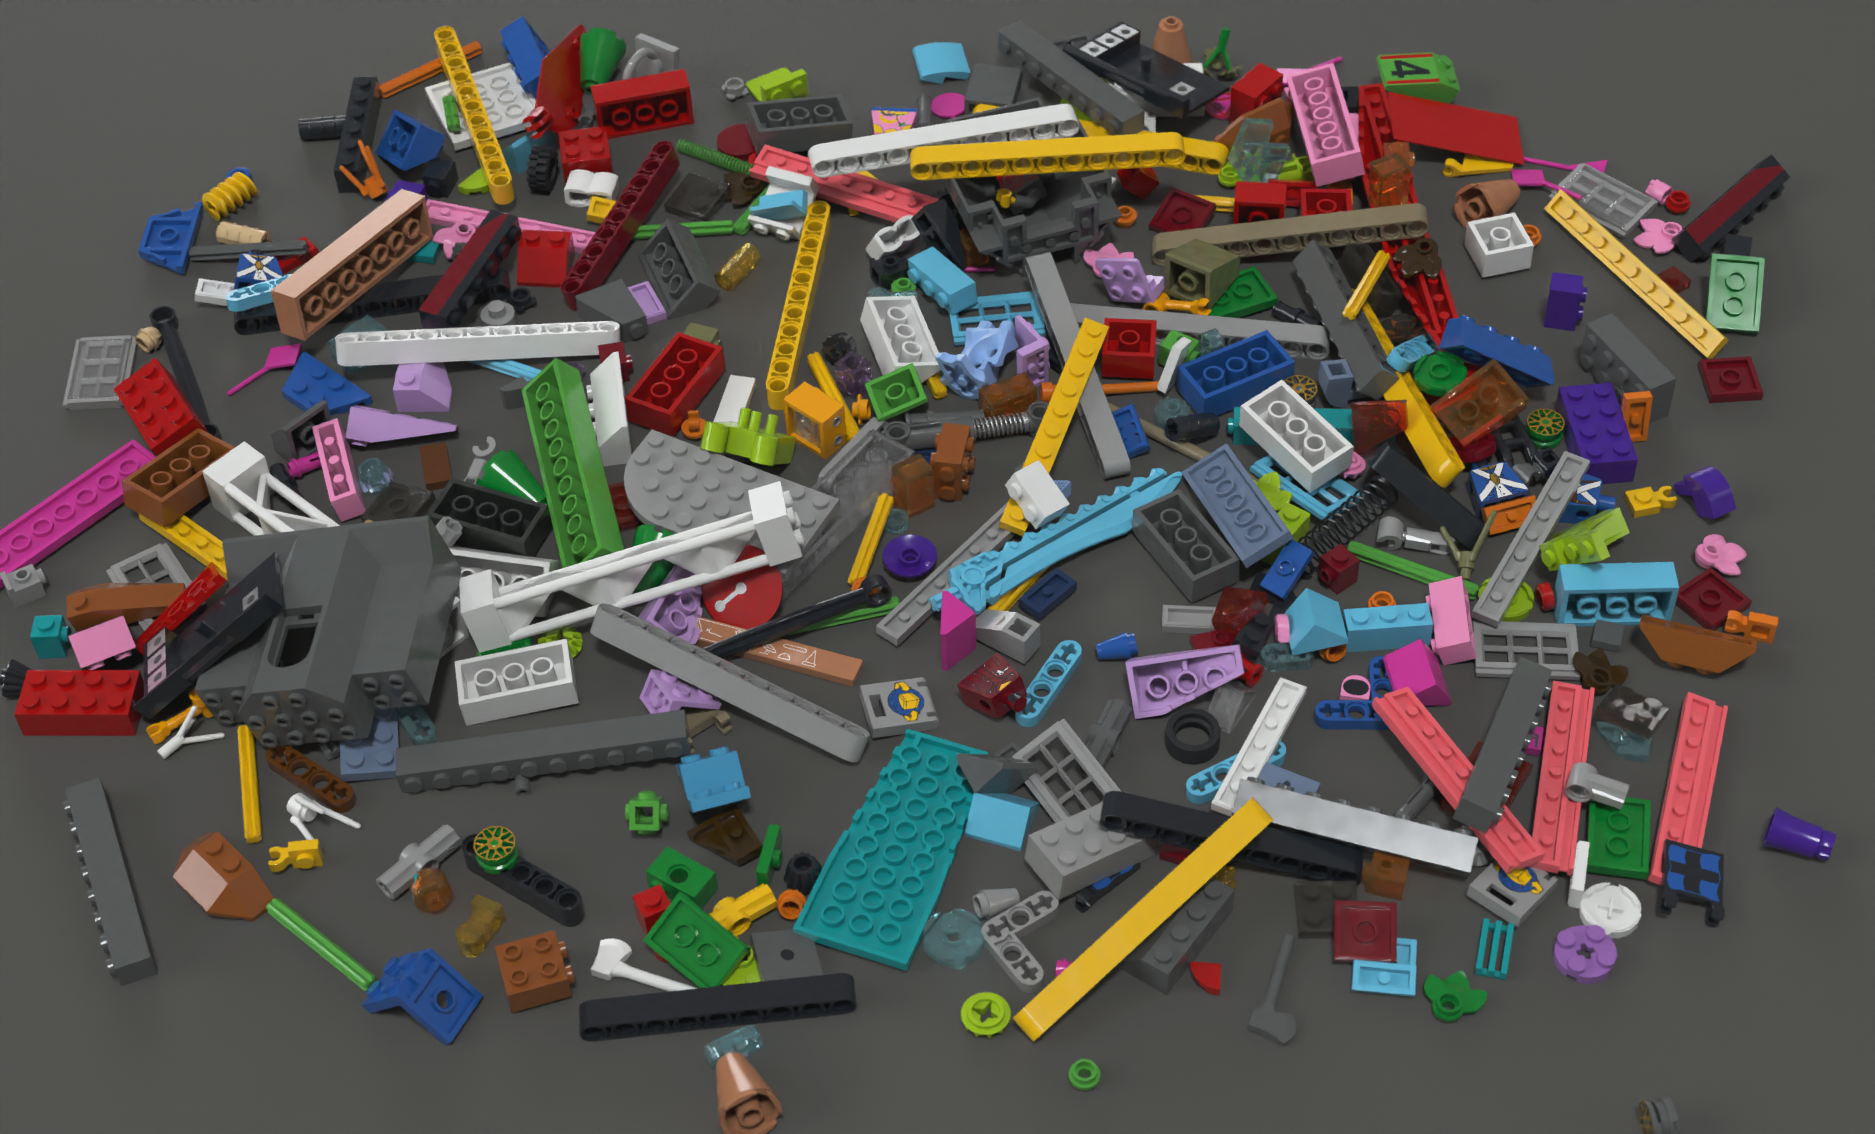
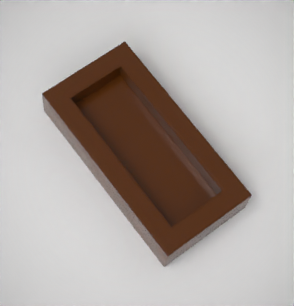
M446 442L419 447L427 492L445 488L452 478Z

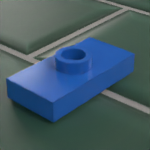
M1133 403L1112 412L1129 459L1151 450Z
M1291 539L1285 544L1260 586L1286 600L1315 553Z

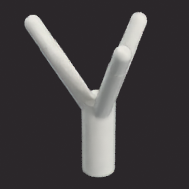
M192 706L178 733L157 752L165 760L182 744L222 739L225 737V734L216 733L184 738L196 721V717L193 718L197 711V706Z

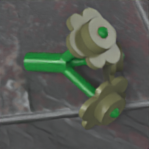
M1222 27L1217 47L1205 49V63L1202 66L1203 74L1211 78L1214 77L1207 70L1209 65L1213 70L1227 67V69L1217 74L1219 76L1224 75L1225 78H1234V76L1239 74L1238 70L1243 68L1242 65L1231 66L1229 53L1226 49L1231 29Z

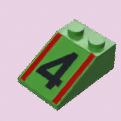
M1427 52L1378 55L1376 58L1385 90L1448 104L1460 92L1452 60L1445 55L1440 56Z

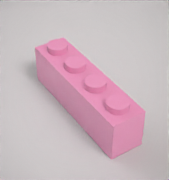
M338 418L313 426V433L330 502L340 521L343 522L367 513L348 438H345L346 434Z

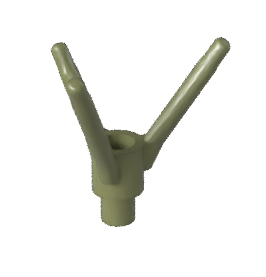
M1495 510L1491 512L1472 551L1459 552L1444 526L1440 528L1454 554L1456 562H1458V570H1460V576L1464 580L1471 581V573L1475 571L1476 558L1488 537L1487 533L1497 514Z

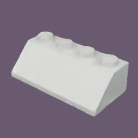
M915 296L866 297L860 321L882 375L913 363L921 381L924 382L942 370L935 359L939 353Z
M613 352L590 374L591 385H586L588 401L593 400V403L588 404L591 419H595V422H592L595 436L597 437L603 467L627 464L632 455L619 352Z
M455 546L448 547L462 569L460 578L491 569L499 587L559 569V560ZM458 583L456 596L460 598V588ZM555 592L550 593L535 616L546 617Z

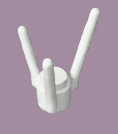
M303 793L294 794L287 803V811L293 815L290 822L298 827L306 840L314 838L304 826L303 821H312L317 813L326 814L356 829L361 828L360 823L320 805Z

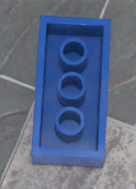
M1266 330L1177 366L1176 389L1197 414L1214 413L1217 416L1234 409V407L1241 406L1280 380L1284 381L1287 377L1293 376L1295 361L1269 331Z

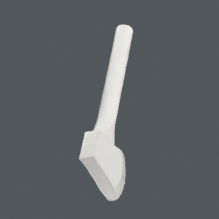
M604 939L600 941L598 954L591 968L592 976L608 981L612 977L628 978L668 992L696 989L695 987L625 964L624 962L632 955V950L622 940Z

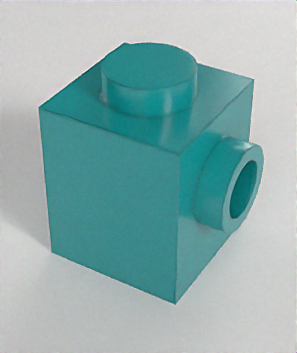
M63 615L35 616L30 639L38 658H66L70 643L68 636L72 635L71 627L66 625Z

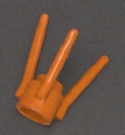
M359 140L358 145L372 176L363 180L365 183L363 186L344 166H340L339 169L360 190L363 196L368 194L373 199L388 189L380 175L370 147H365L362 140Z

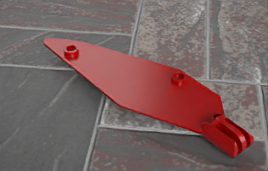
M579 24L542 59L535 109L522 121V124L529 122L525 127L527 132L536 130L530 136L532 139H539L547 130L559 136L560 131L572 130L578 124L584 90L580 87V39L582 33H586V30L582 24Z

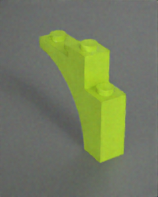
M1620 507L1604 510L1553 534L1552 540L1539 545L1542 552V561L1549 571L1558 570L1561 564H1582L1602 561L1610 557L1606 546L1630 533Z

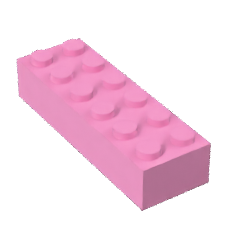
M1334 63L1286 75L1291 100L1294 105L1316 187L1364 175L1365 170L1361 151Z

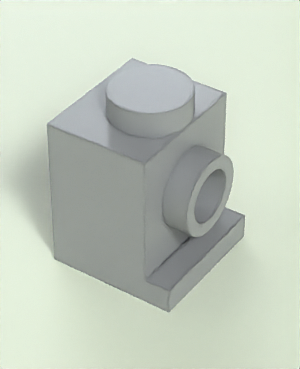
M30 564L8 574L5 571L0 572V577L14 608L47 596L43 588L47 581L41 568L35 570L33 564Z

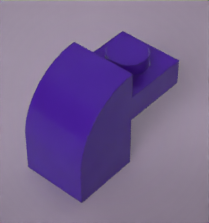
M1708 466L1697 472L1686 474L1683 476L1684 480L1674 484L1676 494L1693 496L1698 517L1715 519L1737 509L1727 480L1714 467Z

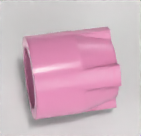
M1652 179L1645 191V195L1664 205L1666 198L1673 192V188L1658 179Z

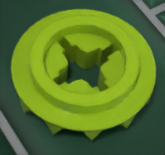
M564 626L542 633V637L538 639V644L557 641L559 638L567 639L572 658L579 654L583 646L582 635L580 632H577L574 626L570 628Z
M981 992L972 995L964 1002L961 1009V1021L964 1023L966 1031L974 1032L976 1037L987 1035L990 1039L995 1033L1002 1034L1003 1029L1010 1023L1011 1010L1009 1004L1003 997L995 993ZM991 1008V1018L981 1022V1015H984Z

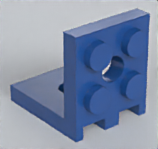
M428 948L414 953L409 952L404 956L393 957L383 968L384 975L367 990L366 995L368 997L362 1006L369 1013L400 1005L442 1044L447 1045L452 1042L483 995L432 948ZM439 992H442L447 998V1005L444 1009L437 1003Z

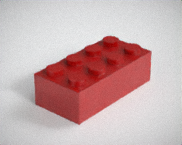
M685 69L591 86L597 127L607 126L609 139L694 124L691 90Z
M677 332L625 397L628 421L674 437L683 422L687 420L688 411H694L725 371L723 347Z
M157 358L145 364L141 369L114 388V391L146 443L157 456L197 428L209 433L172 374Z
M27 670L14 715L23 736H136L142 714L132 708V700L139 701L144 697V681L140 670Z

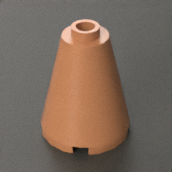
M1173 16L1162 19L1151 49L1180 63H1192L1182 21Z
M1511 179L1467 184L1456 194L1458 197L1457 203L1454 204V210L1457 218L1467 228V222L1504 215L1519 200L1520 188Z
M732 1052L722 1056L716 1064L718 1120L723 1133H768L776 1126V1118L779 1113L782 1114V1107L778 1096L743 1054Z

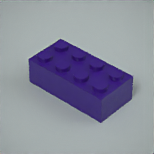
M1612 383L1559 387L1555 411L1564 419L1565 426L1562 433L1569 453L1590 460V467L1586 474L1600 478L1603 481L1602 484L1633 482L1638 458Z

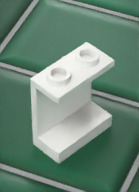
M768 166L765 173L770 181L766 195L803 189L808 193L807 209L809 204L814 202L819 186L813 177ZM749 214L748 220L754 227L753 229L758 233L767 234L769 232L776 234L777 237L783 240H789L790 238L799 240L806 216L773 221Z

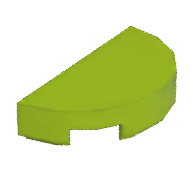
M481 168L457 186L458 192L465 195H470V192L481 191L484 194L489 191Z

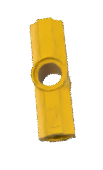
M763 883L736 899L734 897H726L720 900L710 915L734 935L740 936L748 930L753 920L776 908L777 900L770 887Z

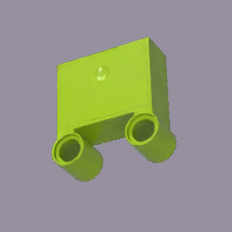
M742 407L738 422L706 421L700 448L717 453L727 452L750 458V461L774 466L775 464L791 463L797 437L775 432L778 416L773 414L768 415L765 429L759 428L762 413L759 411H752L751 413V409Z

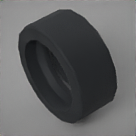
M1183 709L1173 714L1167 722L1165 731V745L1168 753L1174 759L1184 764L1196 765L1209 761L1219 751L1221 734L1219 722L1211 713L1202 709ZM1185 728H1199L1205 731L1210 736V739L1203 744L1188 745L1179 741L1176 738V733Z

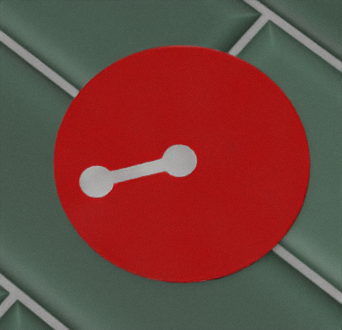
M747 544L735 563L763 555L765 552L758 547ZM776 565L762 566L702 585L703 601L715 621L744 629H751L768 622L775 614L782 595V580Z

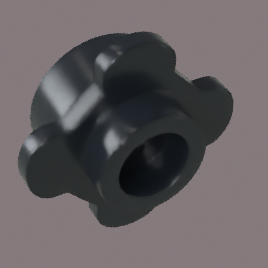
M523 287L514 289L506 299L507 303L512 305L516 312H523L537 303L536 298L531 297L530 291Z

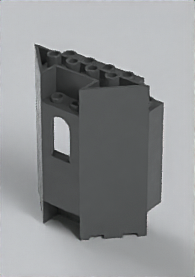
M1039 97L948 119L947 123L1045 106ZM1079 119L1080 128L1078 132L1073 136L1065 138L1088 137ZM1108 170L1054 173L1056 177L1043 182L1047 192L1046 197L1039 200L1032 208L1023 210L1015 216L1013 213L1009 214L1007 209L1000 205V201L996 200V188L999 186L996 176L942 179L978 251L984 255L989 254L995 257L996 261L1009 268L1014 267L1025 276H1027L1024 258L1066 249L1075 265L1081 259L1080 254L1088 245L1092 247L1105 234L1103 230L1112 221L1116 222L1122 216L1111 197L1112 177Z

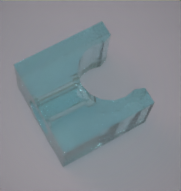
M1244 118L1228 155V160L1244 182L1267 183L1268 179H1278L1291 150L1286 143H1269L1271 132L1274 129V123L1271 119Z

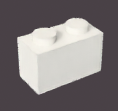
M1039 460L1015 472L1005 484L1010 497L1017 502L1025 518L1031 522L1035 529L1061 516L1070 505Z

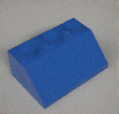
M394 110L375 153L406 171L436 158L438 152L444 147L446 135L414 117Z

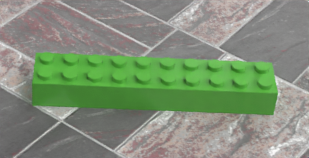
M555 358L521 391L562 568L624 550L580 372L578 369Z

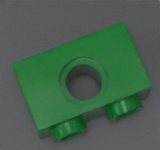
M668 846L646 870L648 888L650 889L660 884L670 901H673L679 892H683L703 908L718 890L716 872Z

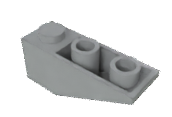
M984 609L979 615H976V639L1025 664L1040 647V624L1017 612Z

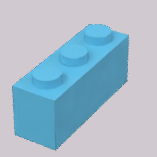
M933 246L908 259V276L911 282L921 287L926 295L934 298L940 307L945 308L952 315L978 302L975 281Z
M1428 603L1343 610V622L1348 638L1346 653L1400 649L1419 639H1422L1427 646H1430L1433 622Z

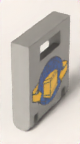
M924 677L860 685L859 697L872 738L905 734L907 729L918 732L934 730L940 726ZM880 698L885 716L875 717L873 708L879 706Z
M1494 860L1469 885L1467 896L1507 922L1514 923V926L1518 928L1556 889L1559 879L1553 876L1548 881V872L1528 866L1519 870L1516 868L1512 869L1511 873L1506 874L1498 862ZM1490 889H1495L1515 903L1509 906L1489 893Z

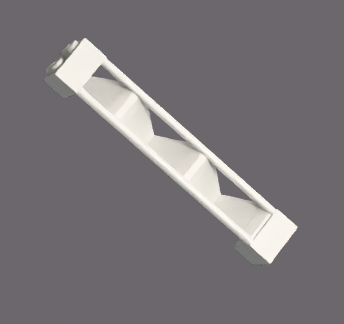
M245 441L202 471L213 507L233 523H238L254 536L341 526L272 476L269 472L265 456ZM276 492L311 518L271 510L270 497ZM252 511L259 517L261 527L245 515ZM456 595L440 659L470 636L467 625L461 615L460 598Z
M780 481L749 490L752 511L499 587L491 569L459 579L461 615L479 653L510 645L512 642L594 618L598 605L602 603L624 609L762 566H774L802 557L800 546L804 545L805 542L800 529L801 522L798 513L793 510L794 504L790 491H784ZM755 531H757L765 554L735 563ZM665 559L697 574L632 594L651 564L658 560ZM559 590L593 605L592 607L529 625L550 593Z

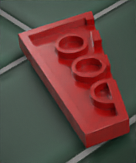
M211 562L134 641L136 649L142 655L143 645L163 627H167L174 632L192 612L227 581L220 568Z

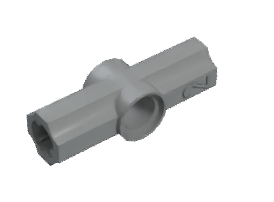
M447 824L441 826L422 843L409 844L400 854L399 861L376 879L377 886L391 900L397 898L409 886L413 885V876L418 873L416 881L421 879L420 881L430 879L438 870L439 862L462 845L460 837Z

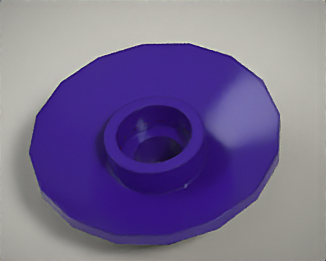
M909 534L891 540L885 546L882 557L884 565L891 573L911 578L921 576L935 566L937 551L930 540L923 536Z

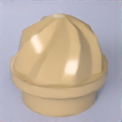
M154 327L142 328L138 331L135 342L146 353L152 350L156 351L162 342L161 333Z

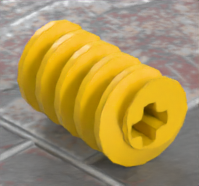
M236 172L232 177H228L224 182L218 184L217 187L212 188L209 193L206 192L202 195V204L206 212L214 220L220 221V215L226 218L229 215L228 210L234 212L236 206H243V200L248 202L251 200V196L256 197L258 190L249 177L241 172Z

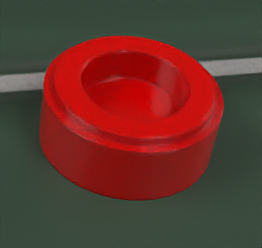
M1548 582L1537 584L1535 595L1541 610L1555 609V597Z

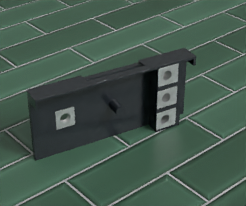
M1124 22L1115 24L1077 47L1071 45L1070 39L1063 43V51L1099 78L1103 77L1182 119L1225 94L1230 86L1141 44V31Z
M276 552L270 555L180 634L177 635L167 627H163L143 645L144 697L139 701L132 700L133 709L148 719L154 717L188 688L192 681L238 642H242L283 607L279 555Z

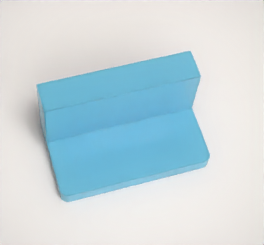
M801 189L760 196L759 206L750 207L749 212L754 216L773 221L803 217L807 215L808 193Z

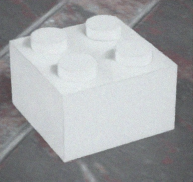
M1515 213L1467 222L1464 245L1482 277L1531 267L1534 245Z

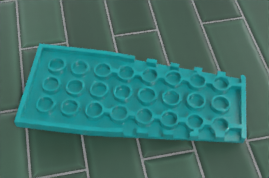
M907 729L905 731V738L900 746H896L892 752V759L887 767H883L879 773V780L875 787L870 788L862 808L857 809L852 817V824L848 831L844 830L828 856L793 927V932L816 943L907 971L941 898L970 812L974 790L956 760L957 753L988 754V752Z

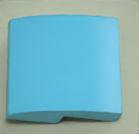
M928 43L916 46L912 50L920 79L923 81L943 84L945 77L968 80L971 72L963 46L960 43Z
M1397 938V963L1354 960L1352 991L1415 997L1417 940Z

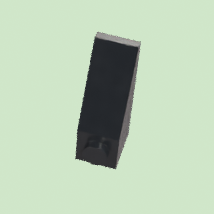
M942 199L923 206L911 220L929 248L933 246L960 270L964 271L967 267L958 220L946 200Z

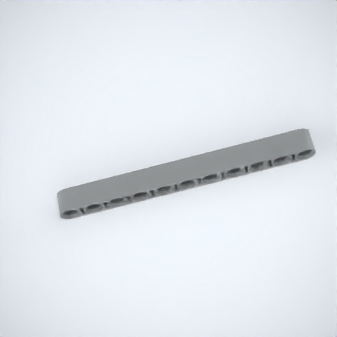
M1047 252L1025 257L1024 264L1029 282L1063 370L1079 333V325L1051 253ZM1093 366L1077 405V410L1103 479L1131 473V465L1105 393Z
M1070 303L1079 328H1081L1085 317L1104 324L1105 318L1157 320L1156 346L1161 344L1172 329L1199 340V350L1210 351L1219 350L1268 330L1291 358L1322 360L1329 354L1330 332L1326 327L1320 325Z
M604 603L598 605L590 629V633L595 637L846 761L860 762L870 733L863 727L616 606Z

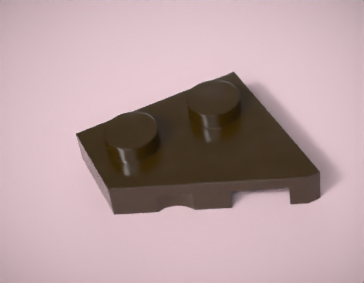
M736 804L686 832L691 842L738 866L761 854L763 847Z

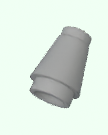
M1016 888L980 890L978 894L973 895V907L978 918L985 917L987 920L1020 903L1019 893Z

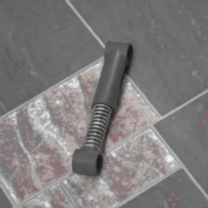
M1043 401L1034 402L1029 405L1028 410L1020 414H1007L1006 417L998 415L997 417L993 416L992 419L984 417L983 420L979 418L978 421L977 419L973 420L972 416L911 425L901 421L890 422L884 428V451L889 457L900 459L909 455L910 451L935 448L936 434L942 432L944 423L969 425L971 437H975V440L977 436L981 439V435L986 438V435L990 438V434L995 437V433L998 436L1000 433L1004 436V432L1009 435L1010 431L1011 434L1014 431L1018 434V430L1021 433L1028 432L1029 435L1035 438L1049 403Z

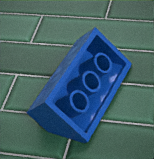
M522 16L500 31L504 39L501 41V44L508 53V59L515 67L513 70L521 80L520 85L527 95L531 93L536 99L542 59L550 51L544 41Z
M1460 315L1459 318L1448 320L1439 349L1453 353L1463 360L1484 367L1488 371L1527 388L1554 384L1555 379L1551 357L1543 354L1541 348L1533 345H1522L1519 343L1520 339L1510 335H1505L1504 337L1497 334L1498 330L1487 325L1479 326L1475 324V319L1468 316Z

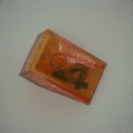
M1494 358L1433 403L1430 408L1465 448L1503 426L1525 410L1529 398Z

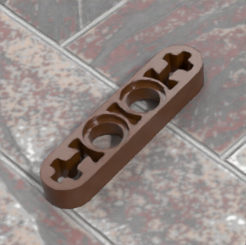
M284 745L273 748L269 747L266 750L265 756L272 771L328 808L338 813L350 811L355 806L356 798L353 788L349 784L294 748ZM298 767L308 768L304 774H293V771ZM320 780L328 781L327 786L317 789L313 787Z

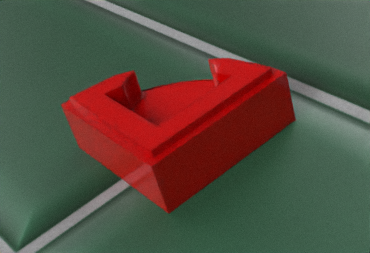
M1190 961L1192 979L1205 988L1207 993L1220 996L1221 963Z

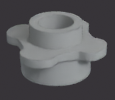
M737 77L729 78L721 87L722 91L726 93V98L729 100L738 99L749 93L748 89L744 87L743 80Z

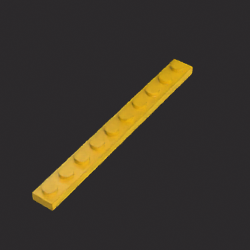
M1560 189L1544 208L1708 359H1713L1729 341L1566 192Z
M1086 317L1084 318L1022 469L1039 460L1048 474L1050 473L1109 326ZM1010 497L998 527L1023 536L1029 521L1025 518L1017 502Z

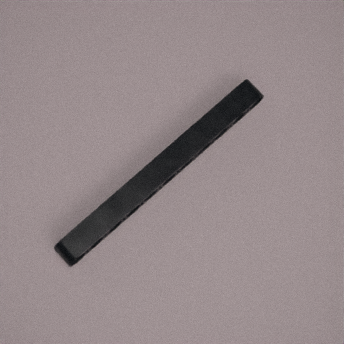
M498 267L496 274L489 279L484 291L477 296L474 304L507 299L511 292L508 271ZM443 275L377 283L327 324L419 312V308ZM274 302L234 312L235 331L242 335L281 331Z

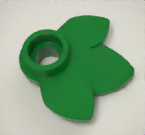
M1461 970L1451 974L1444 981L1429 974L1424 984L1425 994L1433 1002V1013L1442 1021L1453 1022L1460 1019L1463 1014L1475 1013L1484 1006L1487 1000V991L1470 990L1468 979Z

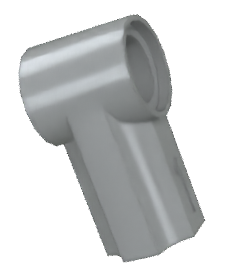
M1581 762L1572 766L1565 794L1575 802H1587L1591 799L1622 809L1629 784L1599 775L1594 766Z

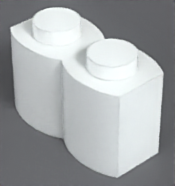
M572 170L564 188L565 203L574 207H587L590 205L592 196L616 201L620 190L619 177L608 172L594 174L587 170Z
M913 215L904 216L897 220L893 226L879 230L865 249L870 257L879 260L895 252H902L908 249L920 235L911 220Z

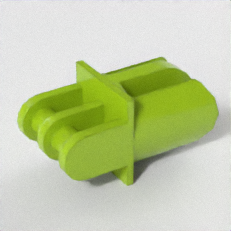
M1292 154V160L1273 164L1267 169L1271 179L1314 180L1308 156L1296 158Z

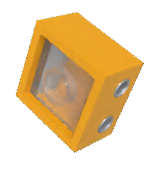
M805 381L783 399L786 435L797 437V443L825 460L847 443L844 405L839 400L829 397L819 388L813 387Z

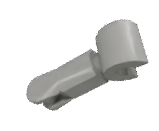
M487 437V450L481 451L478 446H473L472 450L475 459L464 479L465 482L476 484L477 478L482 480L485 474L482 471L483 467L499 452L494 438Z
M1389 516L1384 517L1379 522L1376 542L1389 540L1388 550H1396L1404 542L1405 548L1429 551L1442 556L1450 555L1452 552L1442 532H1432L1407 527L1405 532L1403 523L1398 518ZM1450 534L1452 540L1455 541V537Z

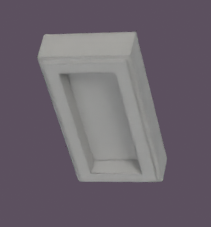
M1163 605L1162 632L1201 634L1218 630L1219 607Z

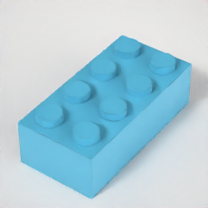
M1627 562L1559 565L1554 590L1556 623L1575 624L1576 627L1595 626L1596 620L1599 619L1622 625H1640L1642 614L1671 621L1679 590L1674 563Z

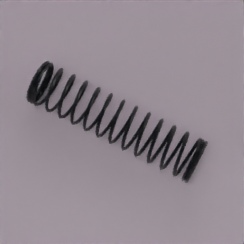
M1380 475L1374 476L1360 490H1357L1353 496H1350L1347 501L1343 502L1340 507H1337L1333 513L1328 514L1326 519H1322L1318 525H1315L1311 531H1308L1305 536L1301 537L1298 543L1305 545L1308 549L1310 548L1318 557L1313 556V558L1320 563V556L1311 546L1307 545V538L1313 540L1314 545L1323 555L1327 553V550L1318 540L1314 539V532L1320 535L1322 541L1330 549L1335 547L1332 541L1325 534L1321 533V527H1325L1332 539L1338 544L1348 545L1349 539H1355L1356 534L1362 533L1363 528H1368L1370 522H1375L1377 516H1382L1384 511L1389 510L1391 506L1398 502L1399 495L1397 489ZM1375 480L1381 481L1391 488L1395 496L1394 502H1390L1389 497L1381 488L1373 485ZM1375 488L1379 489L1385 495L1388 502L1382 499L1377 494ZM1362 492H1367L1372 503L1382 510L1380 514H1377L1373 505L1362 497ZM1371 495H1372L1375 499H1377V501L1379 502L1380 506L1377 505V504L1374 502V500L1372 499ZM1355 497L1360 498L1367 511L1375 515L1373 520H1370L1367 512L1355 503ZM1364 501L1367 502V503L1371 506V508L1373 509L1374 513L1366 506V504L1364 503ZM1349 503L1354 504L1358 514L1368 521L1367 525L1363 526L1358 515L1348 508ZM1357 507H1359L1364 512L1367 518L1360 513ZM1342 509L1347 510L1353 522L1361 527L1360 531H1356L1352 522L1342 515ZM1351 513L1358 519L1360 524L1357 521H1355ZM1335 515L1340 516L1343 524L1351 532H1354L1353 537H1349L1345 528L1340 523L1335 521ZM1344 519H1345L1347 522H1349V524L1352 526L1353 530L1346 524V522L1344 521ZM1328 521H1332L1338 532L1347 538L1346 543H1342L1339 535L1332 528L1328 527ZM1338 526H1340V527L1343 529V531L1345 532V534H1343V533L1340 531V529L1338 528ZM1330 531H1332L1336 535L1339 541L1334 538ZM1323 536L1329 541L1332 547L1325 541ZM1316 542L1322 547L1325 553L1318 547ZM1310 561L1308 564L1310 572L1304 571L1300 577H1310L1314 573V569H1319V565L1315 567L1312 561Z

